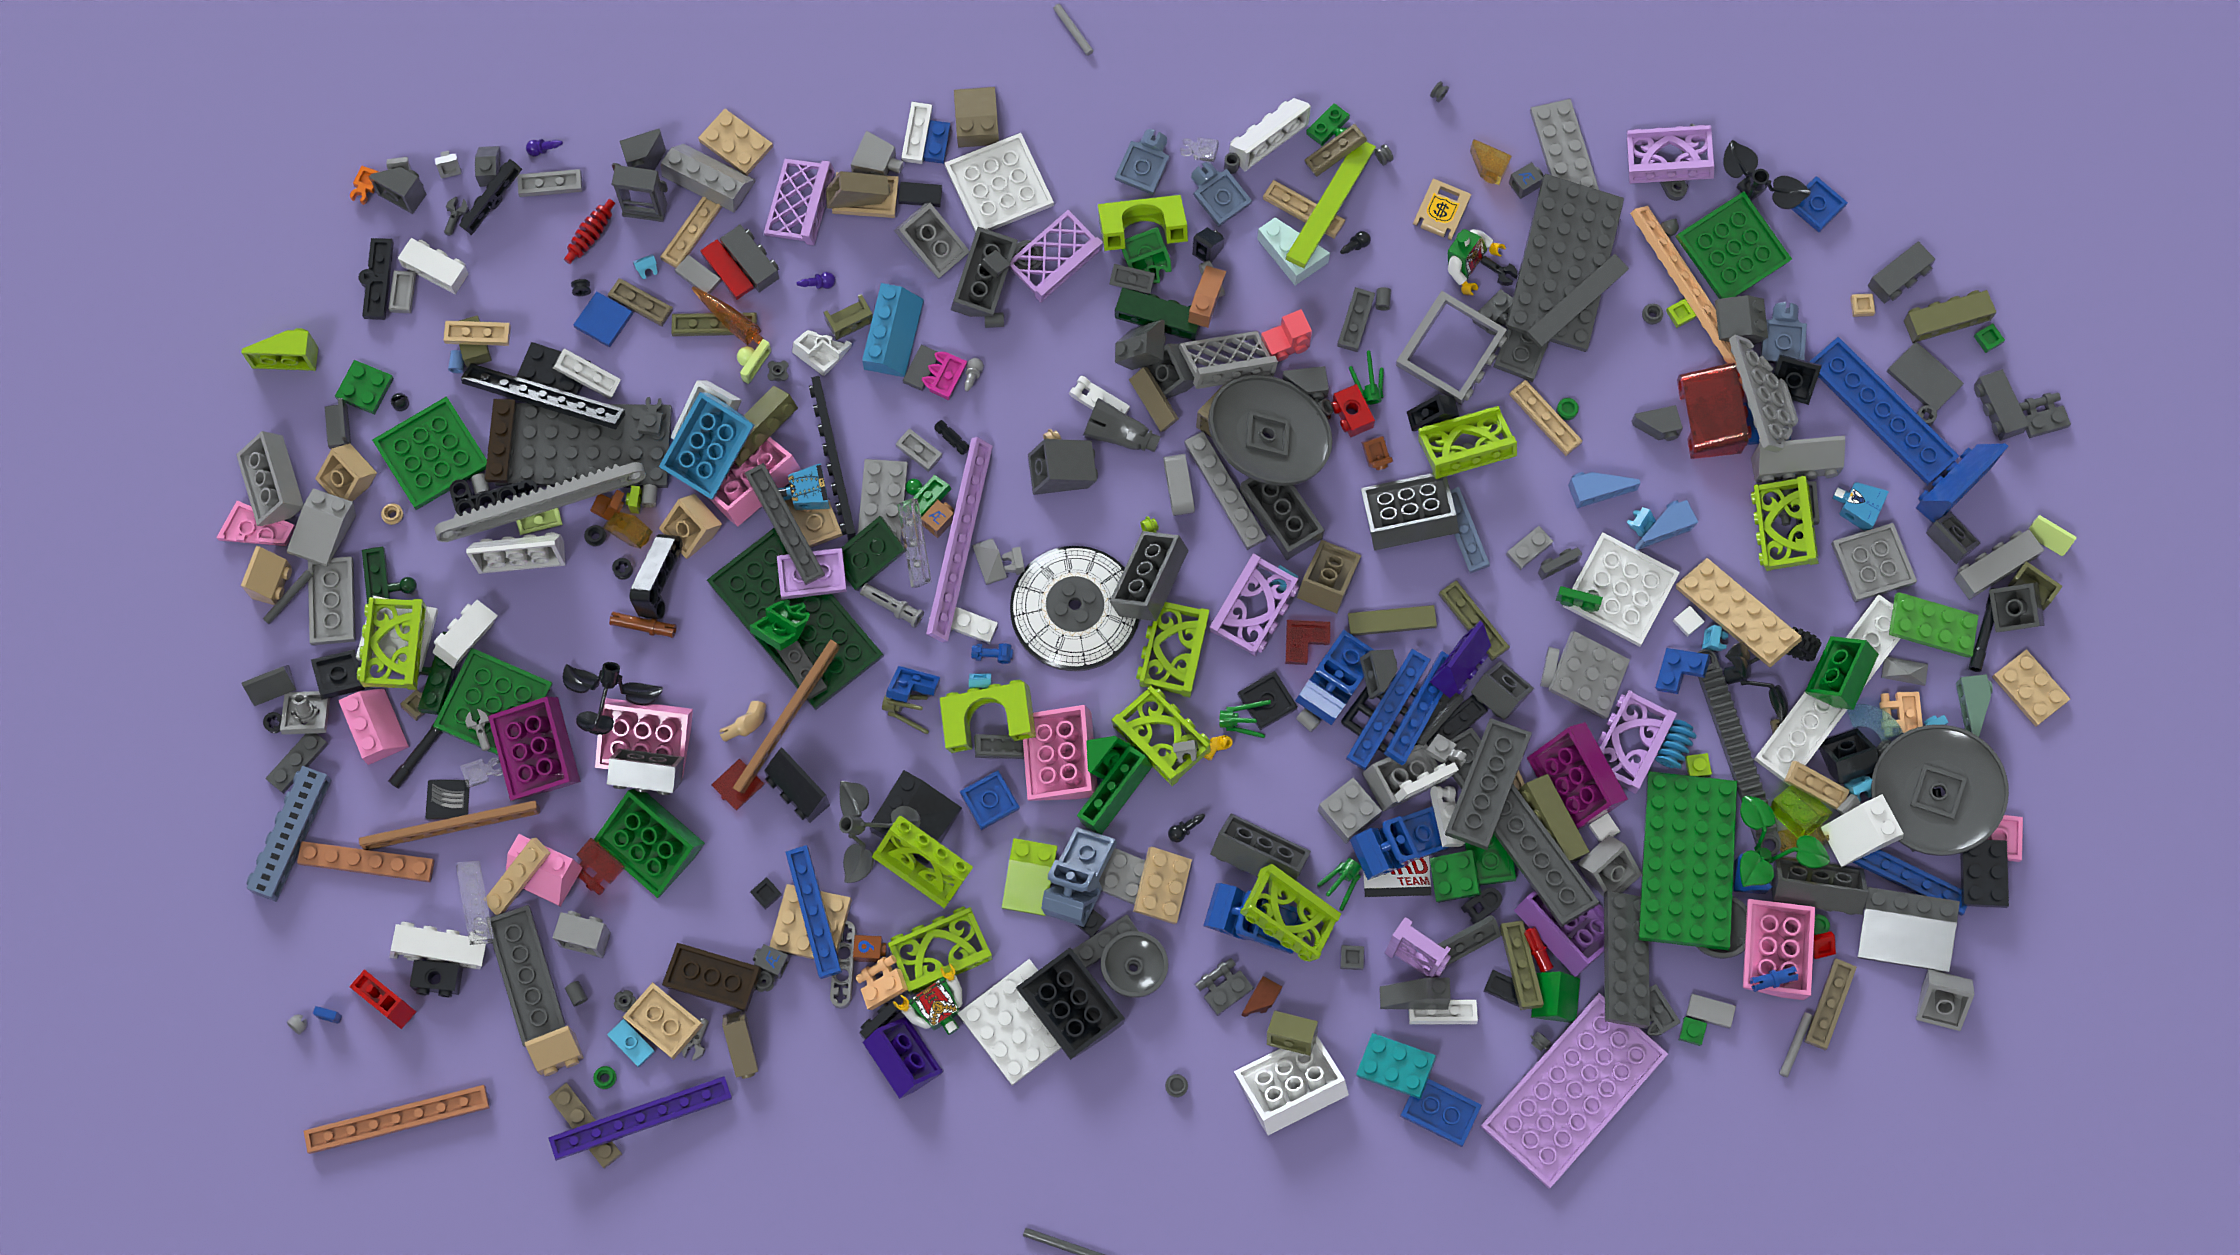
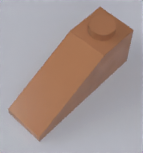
M1210 266L1205 267L1190 307L1189 323L1209 328L1226 271Z

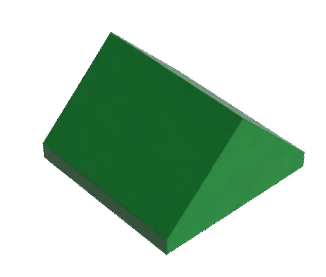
M1117 736L1086 740L1088 771L1104 780L1128 746L1134 749L1136 747Z
M1561 971L1536 973L1544 1005L1541 1008L1532 1009L1531 1018L1573 1023L1577 1018L1580 978Z

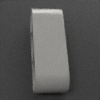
M1185 454L1163 457L1173 516L1195 513Z

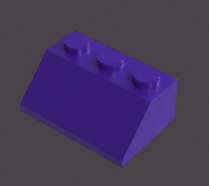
M1481 621L1460 639L1430 680L1431 684L1449 698L1455 693L1459 695L1467 686L1465 683L1467 678L1470 680L1478 671L1476 668L1478 663L1481 665L1489 656L1486 652L1491 647V643L1485 626Z
M906 1016L877 1028L862 1042L899 1099L917 1091L943 1073Z

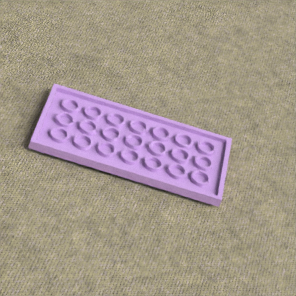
M1599 993L1480 1127L1550 1189L1665 1059L1668 1053L1638 1027L1605 1022V998Z

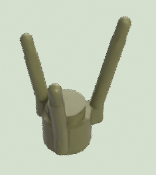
M885 695L882 710L888 711V716L895 717L925 734L929 733L927 729L897 713L901 712L903 707L922 710V706L897 701ZM910 695L909 699L927 700L928 696Z

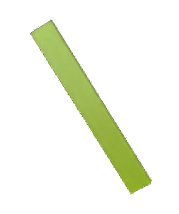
M1365 142L1345 157L1287 253L1285 260L1305 268L1374 153L1376 146Z

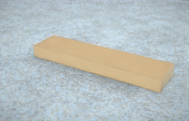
M1275 180L1272 181L1263 195V200L1305 223L1317 205ZM1336 215L1325 234L1335 239L1343 227L1345 219Z
M702 197L660 256L661 260L677 268L686 256L691 253L722 209V206L706 199V197Z
M1524 380L1509 393L1511 398L1565 456L1582 444L1581 438L1527 380Z

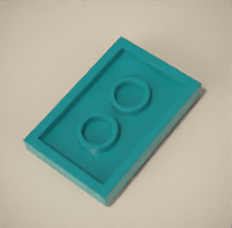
M1372 1033L1356 1075L1359 1078L1421 1099L1437 1057L1434 1054Z

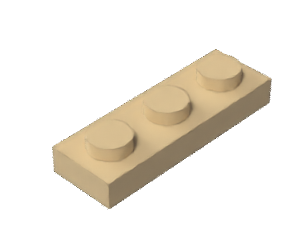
M445 321L443 341L445 344L509 346L511 325L510 323Z
M1792 761L1784 780L1786 783L1836 810L1847 799L1850 791L1798 761Z

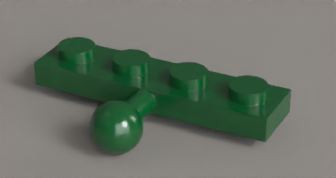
M383 546L362 550L367 604H369V597L378 596L390 599V592L402 591L405 594H411L416 590L417 583L412 577H404L398 583L389 584L386 553Z
M436 655L432 666H423L422 671L419 672V675L428 676L417 708L420 713L439 714L456 667L453 669Z

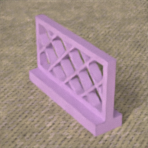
M792 159L784 160L765 226V236L805 241L807 245H815L826 205L825 189L832 182L835 173L830 161L822 160L821 163ZM789 166L798 167L800 170L790 177L787 174ZM811 169H818L817 175L811 179L805 174ZM803 175L807 181L796 187L793 181ZM791 183L794 190L784 195L782 193L783 187ZM811 186L813 189L812 193L804 198L800 191ZM798 193L802 200L791 206L788 199ZM786 202L790 208L779 214L777 207ZM805 204L807 206L806 213L798 216L795 210ZM793 212L796 219L786 225L782 218ZM779 220L784 225L778 231L771 230L772 225ZM798 223L802 225L800 234L791 233L789 230Z
M1067 210L1011 259L1009 268L1035 294L1036 299L1041 303L1100 252L1103 242L1098 237L1095 238ZM1067 217L1074 223L1073 230L1061 229V223ZM1049 233H1059L1058 243L1046 242V236ZM1061 233L1073 234V244L1061 243ZM1076 234L1085 235L1089 241L1085 244H1076ZM1034 246H1042L1043 256H1031V249ZM1046 247H1058V257H1046ZM1061 248H1073V255L1069 258L1060 257ZM1019 259L1028 260V270L1018 269L1014 263ZM1030 260L1043 261V269L1030 270ZM1045 261H1058L1057 269L1045 271ZM1030 274L1042 275V282L1035 286L1030 281Z

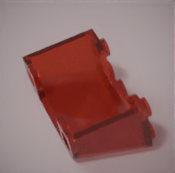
M1734 362L1680 374L1677 378L1680 400L1685 399L1690 423L1691 433L1687 441L1691 459L1741 454L1745 446H1747L1748 439L1751 438V427L1747 426L1746 422L1748 410L1746 406H1743L1742 400L1744 398V390L1739 384L1740 374Z

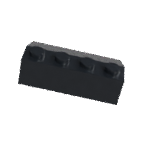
M1068 948L1016 987L1017 991L1070 1060L1109 1036L1125 1022L1123 1015L1071 948Z

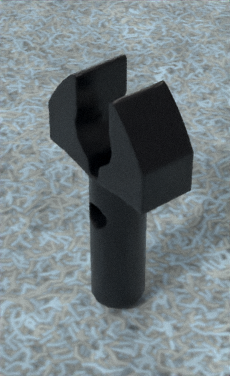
M1482 257L1480 263L1498 274L1497 283L1500 285L1510 286L1513 284V281L1507 278L1505 274H1510L1517 279V270L1512 264L1509 263L1507 267H1502L1488 257Z

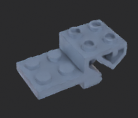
M1078 827L1075 828L1059 861H1054L1048 873V880L1055 885L1044 891L1041 908L1045 915L1082 927L1085 926L1102 891L1099 879L1117 845L1116 839Z

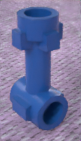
M1002 643L999 644L998 649L982 648V644L972 645L971 658L981 661L982 657L998 658V663L1009 664L1011 659H1013L1012 645Z

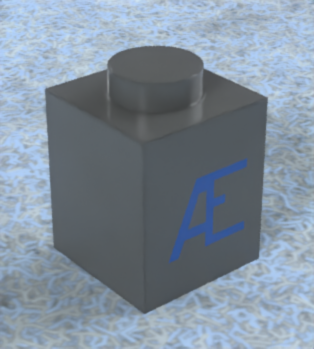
M1531 162L1512 173L1509 184L1518 197L1522 199L1540 188L1543 173Z
M763 944L761 949L758 948L753 957L755 966L761 967V971H766L778 979H781L790 960L787 954Z

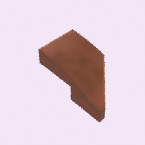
M1262 976L1241 1015L1246 1017L1251 1013H1266L1268 1008H1271L1282 986Z

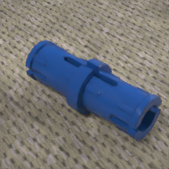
M1794 966L1780 971L1771 970L1768 974L1751 977L1750 984L1760 982V984L1751 986L1754 992L1768 987L1777 988L1780 984L1797 981L1798 974L1788 975L1797 972Z

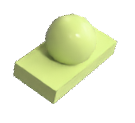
M762 339L756 350L749 346L738 350L737 361L744 366L740 375L745 383L749 384L771 353L768 341Z

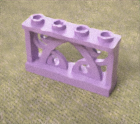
M1711 125L1627 131L1629 184L1714 179ZM1699 142H1705V145L1702 148L1694 150L1698 147ZM1669 144L1684 152L1676 158L1675 162H1667L1663 157L1656 154ZM1640 145L1641 150L1646 153L1638 152L1635 146ZM1707 151V160H1701L1699 155ZM1634 156L1642 158L1641 164H1634Z
M1253 553L1212 622L1210 632L1221 636L1254 656L1258 652L1262 653L1268 643L1265 639L1269 633L1273 635L1279 624L1276 622L1280 615L1284 616L1289 607V604H1287L1291 596L1294 598L1299 591V579ZM1259 566L1274 575L1266 580L1257 568ZM1276 579L1285 581L1287 585L1286 590L1280 594L1276 589L1281 585H1274L1270 588L1269 584ZM1251 583L1255 585V588L1258 584L1260 585L1256 591L1251 592L1248 590V585ZM1263 591L1267 601L1268 612L1255 618L1246 619L1247 610L1239 598L1241 595L1254 597ZM1274 599L1281 600L1275 609ZM1240 608L1242 610V619H1238L1239 615L1233 614L1234 609ZM1268 622L1263 630L1260 625ZM1225 625L1238 628V637L1225 631L1222 627ZM1243 628H1247L1249 637L1252 631H1256L1258 633L1257 640L1246 642L1242 636Z
M1629 690L1626 696L1621 694L1616 704L1620 708L1617 714H1611L1607 722L1610 728L1607 733L1602 732L1597 743L1600 744L1599 748L1603 755L1609 754L1611 756V760L1608 763L1618 760L1619 764L1611 769L1620 785L1636 794L1677 713L1666 710ZM1630 705L1639 706L1642 711V719H1637L1638 714L1636 710H1633L1634 715H1628L1626 712L1627 707ZM1647 711L1663 718V721L1647 718ZM1620 717H1622L1625 722L1616 726ZM1644 727H1648L1646 733L1648 731H1651L1653 733V737H1645ZM1639 728L1640 739L1649 749L1648 751L1641 749L1633 750L1625 756L1620 744L1619 734L1630 729ZM1611 737L1612 748H1605L1609 738ZM1637 755L1640 757V762L1635 763L1633 759L1629 762L1628 759ZM1622 767L1634 779L1632 781L1616 772Z
M1405 917L1392 935L1385 954L1390 958H1393L1394 955L1426 977L1439 978L1451 958L1448 955L1451 948L1447 946L1444 949L1411 927L1413 922Z

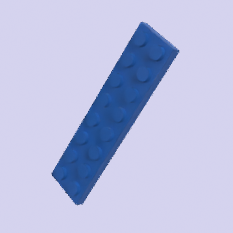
M1839 337L1809 361L1821 365L1818 377L1927 485L1959 458V455Z

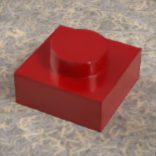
M1832 931L1814 935V959L1836 954L1835 935Z

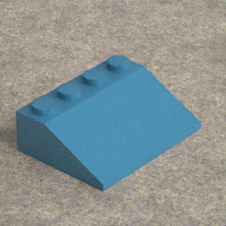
M700 392L659 467L713 500L755 425L712 394Z

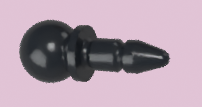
M1359 231L1355 236L1351 237L1347 245L1343 246L1340 253L1347 254L1354 249L1360 250L1367 247L1371 241L1370 235L1366 231Z
M1205 814L1196 815L1185 823L1181 821L1179 825L1170 827L1168 830L1169 839L1173 842H1181L1185 835L1190 834L1189 830L1202 822Z

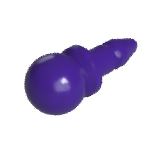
M543 139L539 141L531 140L526 145V151L530 156L545 154L549 149L558 148L563 142L559 140L546 142Z
M824 272L821 275L816 274L815 278L802 279L796 284L801 287L816 286L817 289H821V287L830 289L835 284V277L830 272Z

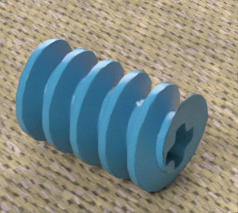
M1674 720L1673 726L1669 729L1670 734L1666 735V741L1662 743V749H1659L1655 760L1663 766L1681 769L1682 765L1678 760L1685 761L1686 758L1682 753L1689 754V749L1685 745L1693 746V742L1689 738L1696 739L1697 735L1692 732L1694 728L1687 722Z

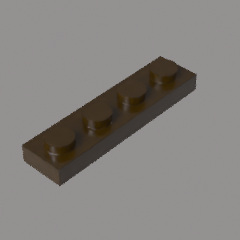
M493 399L485 473L486 482L508 483L516 411L515 400Z

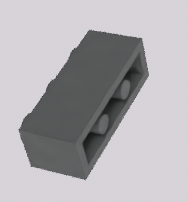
M738 225L722 236L720 241L725 250L760 293L779 279V267L773 259L769 260L766 257L767 252L761 244L757 245L753 241L755 238L750 230H745L741 225Z
M1918 241L1873 276L1867 286L1884 304L1890 299L1894 301L1902 294L1901 290L1905 287L1911 288L1918 281L1917 278L1919 276L1925 277L1933 269L1931 266L1936 259Z
M2003 369L1979 377L1974 384V391L1983 403L1985 415L1989 416L1994 434L1998 435L2001 441L2024 433L2029 423Z

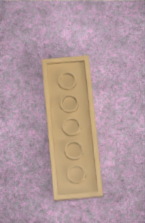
M1708 558L1676 584V589L1737 641L1743 642L1748 650L1769 668L1802 641L1801 635Z

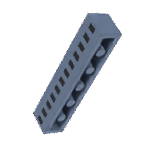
M302 766L301 770L296 772L293 779L294 785L284 798L285 805L282 811H279L276 815L275 827L266 837L264 851L260 852L257 857V866L254 873H251L247 879V889L253 894L277 902L299 854L301 841L305 840L332 781L327 774Z

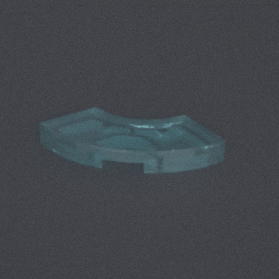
M1856 704L1854 710H1847L1854 728H1870L1879 735L1882 741L1904 734L1898 722L1889 713L1878 707Z

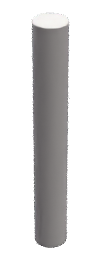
M1060 4L1053 7L1054 11L1087 56L1092 54L1093 49Z
M1804 1012L1779 1074L1781 1076H1789L1813 1017L1809 1013Z

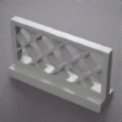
M1258 331L1184 342L1179 345V349L1194 376L1193 384L1196 389L1224 385L1234 379L1249 375L1273 377L1278 364L1276 357L1270 356ZM1254 339L1256 345L1253 346L1245 342V340ZM1226 343H1233L1238 345V347L1234 349L1227 346ZM1214 346L1218 348V351L1214 352L1206 347ZM1243 347L1252 352L1248 355L1239 350ZM1188 349L1197 350L1199 353L1198 355L1192 354ZM1221 351L1232 354L1231 358L1221 355ZM1256 353L1263 356V358H1255L1253 355ZM1206 354L1210 357H1213V359L1211 361H1208L1204 358H1201V355ZM1235 356H1237L1241 359H1244V361L1237 362L1234 360ZM1216 359H1217V360H1220V361H1222V362H1224V363H1226V364H1220V365H1218V364H1215L1214 362H1215ZM1196 363H1200L1207 367L1197 368Z

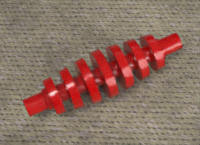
M608 199L605 205H598L596 211H592L590 214L591 217H587L584 220L585 223L582 222L579 225L580 229H577L575 232L576 237L573 236L571 239L572 244L567 246L568 254L564 258L565 262L571 264L575 257L581 258L584 255L583 252H587L589 246L595 244L594 240L600 238V234L604 231L603 226L606 227L608 224L607 219L612 217L611 209L615 205L613 200Z

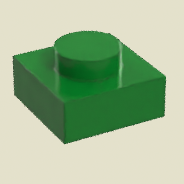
M1993 323L1973 336L1985 353L2003 344L2005 341Z
M1684 1017L1678 1040L1701 1046L1707 1023Z

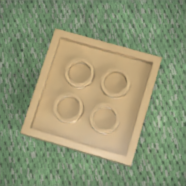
M787 884L770 947L783 953L814 959L795 886ZM820 891L838 954L841 936L844 932L852 899Z

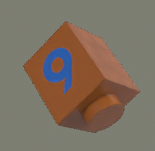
M854 935L853 959L855 962L877 963L882 956L886 957L887 944L883 943L882 936Z

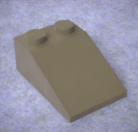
M995 87L954 90L958 148L988 146L998 142Z
M1321 540L1302 580L1297 598L1337 614L1361 555Z

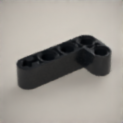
M462 479L453 481L449 487L455 511L459 516L463 515L462 512L466 508H471V510L474 508L476 511H479L480 506L487 502H492V505L495 506L497 501L504 503L505 497L510 495L513 497L515 495L518 497L517 493L522 496V493L528 495L529 490H533L535 493L538 492V487L532 480H523L477 495H473L468 483ZM460 489H466L464 494L456 495Z
M658 534L655 537L630 589V601L639 617L663 618L665 603L660 594L681 553L682 539L680 536Z

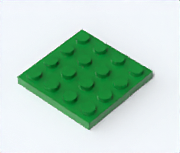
M1744 191L1675 236L1719 299L1737 297L1792 260Z
M447 396L372 439L415 510L450 491L449 487L453 481L457 479L467 481L472 476L486 469V457Z
M471 648L433 727L481 748L476 731L472 728H467L465 720L469 712L471 713L472 720L478 725L480 716L477 709L489 716L547 697L553 684L548 680ZM489 722L484 726L490 744V749L487 751L498 755Z

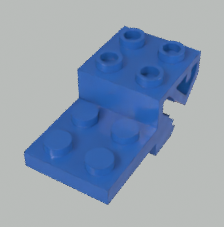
M1343 630L1295 701L1332 725L1364 678L1360 657L1374 649Z
M1433 806L1403 817L1398 816L1383 822L1382 828H1369L1350 839L1367 880L1404 868L1415 860L1450 848L1442 847Z
M1216 883L1204 921V927L1241 940H1252L1293 954V950L1282 946L1279 940L1265 934L1262 928L1248 922L1245 916L1240 913L1251 890H1248L1246 893L1236 886ZM1259 899L1256 907L1266 913L1265 908L1260 906L1268 903V900ZM1287 904L1278 905L1286 926L1302 924L1296 907Z

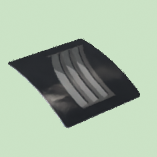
M429 780L425 818H454L468 815L470 781Z

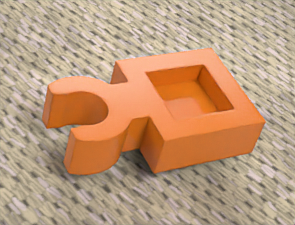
M361 166L353 182L354 187L357 188L350 193L352 201H355L356 197L361 195V204H366L368 200L367 193L374 194L375 192L369 176L378 171Z

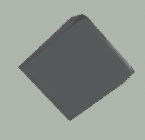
M997 250L987 255L981 262V265L995 279L1011 265Z

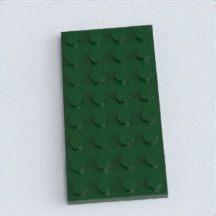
M774 528L707 579V583L749 632L751 624L766 616V608L776 602L785 600L781 599L777 556L787 555L788 553ZM832 594L788 599L790 606L803 602L806 606L805 613H811L797 641L812 665L815 664L830 639L840 646L839 651L821 676V679L827 686V690L810 700L806 699L815 710L884 657L883 653ZM750 633L798 689L797 681L777 650Z

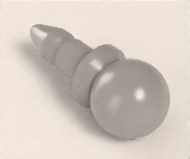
M972 358L967 363L965 391H969L973 387L975 379H978L983 371V362L978 358Z

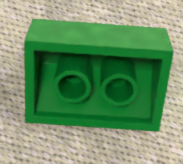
M1830 636L1805 690L1806 694L1835 708L1854 710L1878 658V652L1867 640Z

